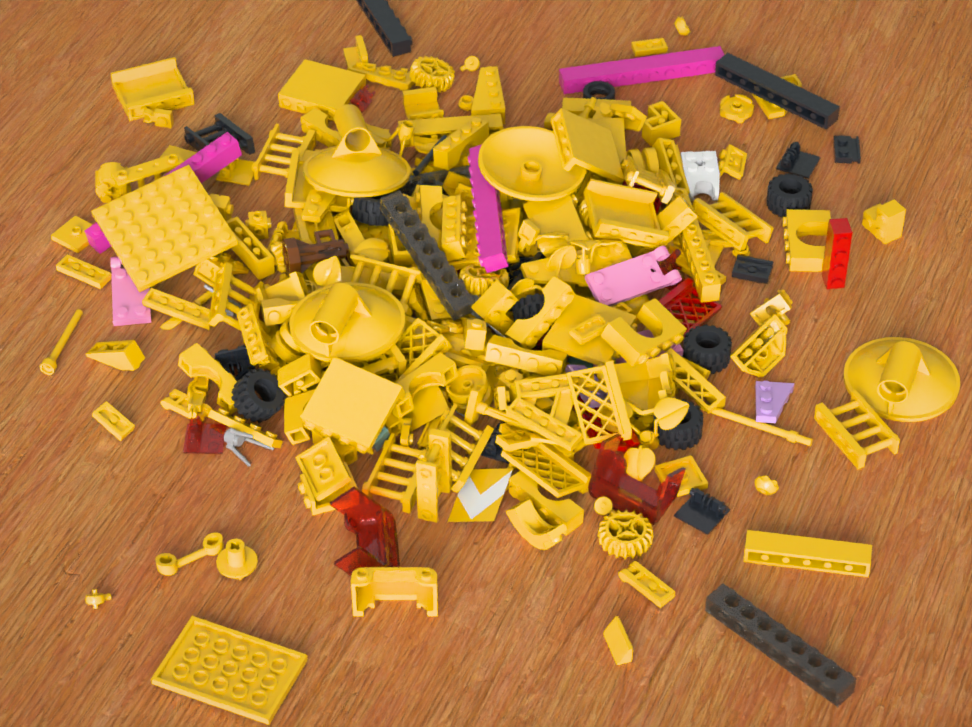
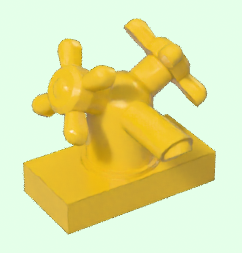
M778 290L777 295L771 299H764L762 305H758L756 309L750 312L758 326H761L774 314L779 317L783 324L788 325L790 323V319L785 313L792 308L791 304L793 301L785 290Z

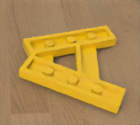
M701 230L715 267L723 248L734 246L711 230ZM676 236L666 245L670 256L665 261L692 277L678 236ZM716 271L722 285L726 282V276Z
M566 374L514 381L517 398L506 409V415L572 452L583 439V434L568 426L573 400ZM581 377L572 378L573 383L579 387L585 381ZM587 382L583 389L594 391L596 386ZM555 396L550 415L535 407L538 398Z

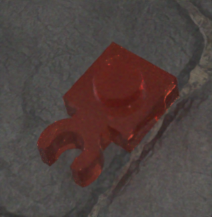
M369 85L358 90L350 100L353 105L360 109L361 113L372 102L370 98L375 95V91L372 93L368 92L367 88Z

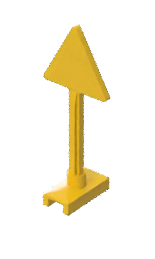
M478 383L476 389H471L464 422L472 426L478 421L480 413L527 429L530 432H535L506 415V412L490 407L489 404L482 402L486 388L485 385ZM537 432L530 437V441L556 444Z

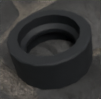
M590 82L583 89V98L591 99L593 97L591 95L603 94L606 97L594 98L615 100V88L607 82Z

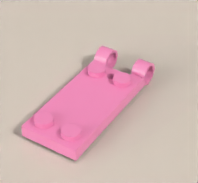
M661 246L650 253L589 273L585 276V280L596 302L611 307L617 303L680 282L682 277L678 270H673L663 275L657 262L665 260L670 254L666 246Z
M111 257L113 325L151 323V308L143 306L142 303L150 288L139 292L125 268H121L119 258Z

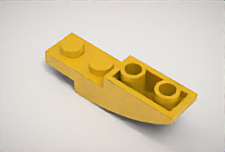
M347 208L335 215L333 221L344 241L348 244L352 255H354L357 246L365 238Z

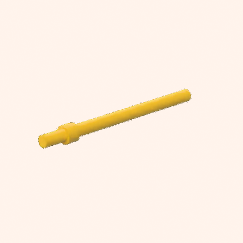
M718 407L711 412V414L786 438L787 441L792 443L798 442L807 446H811L813 443V439L799 435V432L787 431L763 422H756L754 419Z

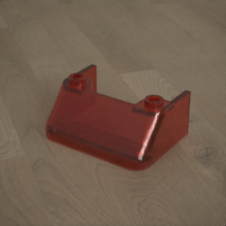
M616 434L601 443L588 485L589 494L594 499L601 496L610 498L613 503V509L625 512L627 509L629 513L635 510L636 515L642 513L643 518H648L649 523L653 526L659 522L677 497L686 469L681 467L668 474L665 481L659 485L658 490H655L625 474L627 462L622 455L616 453L621 435Z
M355 486L330 502V506L344 515V525L348 531L356 534L357 542L356 548L334 561L335 566L350 576L355 569L362 567H400L396 520L388 509Z

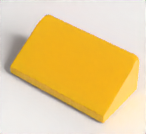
M616 616L604 630L603 635L615 663L621 665L632 662L633 647L620 618Z

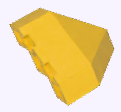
M661 354V357L648 359L644 364H638L634 367L628 362L614 364L623 400L638 414L643 416L653 415L654 408L660 400L675 397L676 386L673 379H676V369L673 354ZM602 372L597 373L599 383L603 379Z

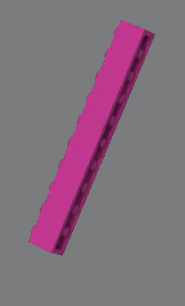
M717 46L559 69V84L563 94L583 92L584 87L594 81H603L611 84L613 87L715 73L716 61L723 57L724 53L721 47Z
M226 132L164 176L189 165L200 183H203L242 155L239 143L231 134ZM97 222L84 231L89 244L99 254L111 247Z
M481 145L469 148L470 156H467L470 165V182L473 187L471 192L474 198L472 203L475 209L473 213L476 219L474 222L477 230L476 238L479 243L477 244L480 254L478 259L481 267L484 266L487 273L509 267L500 192L484 178L479 169L478 155Z

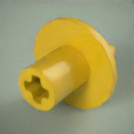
M231 539L227 542L226 548L218 554L216 560L217 569L228 578L242 580L256 569L258 564L257 554L253 549L245 546L242 540Z

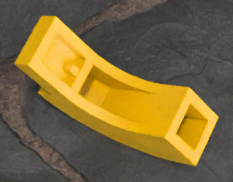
M530 499L521 501L505 511L519 534L532 546L541 550H547L562 540L561 534L567 531L564 523L558 525L546 523L539 516Z

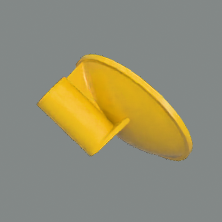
M352 104L339 107L334 114V122L341 137L339 144L312 154L307 158L303 166L304 177L312 186L321 191L345 197H373L388 194L404 186L410 178L408 162L397 153L377 146L360 109Z
M517 126L500 130L483 142L478 155L479 169L492 186L507 195L529 201H551L570 195L581 186L587 170L576 164L570 171L564 170L554 132L540 127Z
M358 282L336 283L310 293L296 305L290 317V334L300 350L306 354L310 353L313 358L331 362L336 357L347 363L361 362L381 355L396 344L405 328V312L400 301L383 288Z
M886 337L869 341L851 353L844 367V384L849 395L851 396L852 391L856 390L865 398L866 402L879 417L888 420L918 422L937 417L954 404L959 394L960 376L954 363L942 351L915 339Z

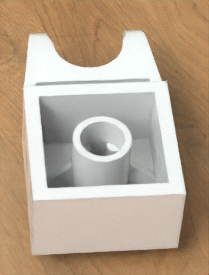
M716 151L681 152L683 171L690 189L688 195L690 201H694V197L700 193L708 194L713 201H718L720 172Z

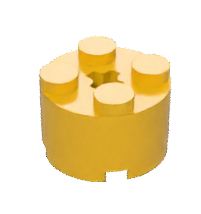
M109 162L101 165L98 171L96 170L95 190L103 203H109L111 200L122 196L121 186H117L111 173L127 169L128 167L125 166L124 168L117 162ZM131 182L128 183L129 193L131 192Z

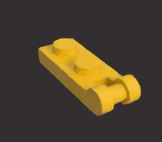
M633 561L629 564V568H624L618 573L619 578L623 582H628L659 608L675 597L673 589L637 561Z

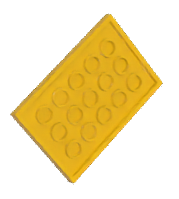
M192 616L152 676L151 682L153 685L269 725L308 661V657L301 652Z

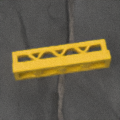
M672 348L664 353L673 354L676 372L683 378L678 379L676 377V379H673V382L708 414L717 407L721 409L725 407L726 397ZM689 384L698 392H693L692 390H690ZM703 397L711 403L710 406L703 401Z

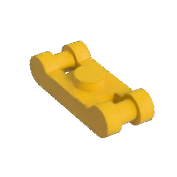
M173 389L169 393V397H165L161 401L164 409H171L191 419L196 425H200L204 421V417H208L210 409H212L204 403L201 412H197L196 418H193V414L192 418L188 416L189 411L187 410L189 401L187 394L177 389Z

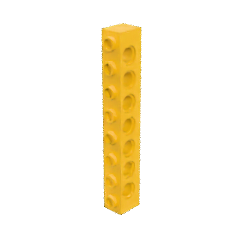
M686 188L675 189L667 206L678 196H681L693 209ZM696 218L677 236L701 303L719 301L721 283Z

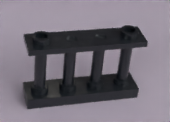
M221 113L214 115V125L194 132L189 127H184L186 143L190 144L197 151L202 150L209 143L228 132L238 141L241 150H244L249 155L256 153L253 137ZM218 131L217 133L201 138L202 136Z

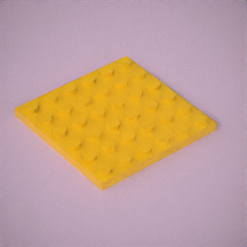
M189 165L91 211L139 292L238 245L237 238Z

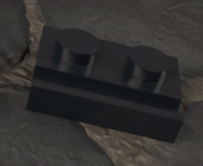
M844 135L833 136L835 163L852 164V162H857V164H860L859 136H856V138Z
M737 255L732 277L768 284L774 261Z

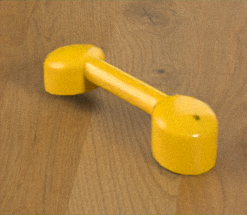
M216 532L208 534L203 540V548L180 559H176L170 553L159 554L155 559L158 572L166 576L174 575L178 568L206 555L214 556L219 554L224 548L222 535Z

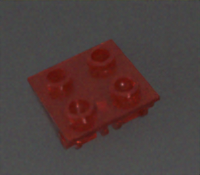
M198 415L196 418L192 417L190 423H187L183 453L223 454L226 425L202 424V420Z

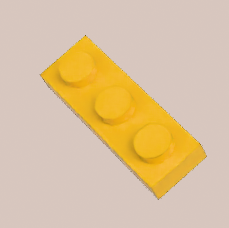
M66 255L56 264L57 271L99 289H102L112 279L110 272L70 255Z

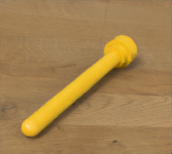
M78 309L75 311L50 357L42 361L40 370L44 374L52 375L56 370V360L83 314L82 310Z

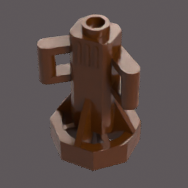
M332 229L315 231L314 238L316 244H308L295 239V237L283 239L282 254L288 277H290L289 274L295 271L303 273L313 263H319L333 256H337L338 259L346 258V254H349L348 244L344 243L343 239L336 240ZM320 238H330L329 242L321 243Z

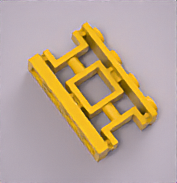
M250 303L237 312L250 363L253 366L258 364L260 368L265 366L270 370L271 375L275 374L277 376L276 379L278 380L277 370L288 364L274 352L270 343L271 338L279 330L277 324L265 326V323L257 317L254 305Z

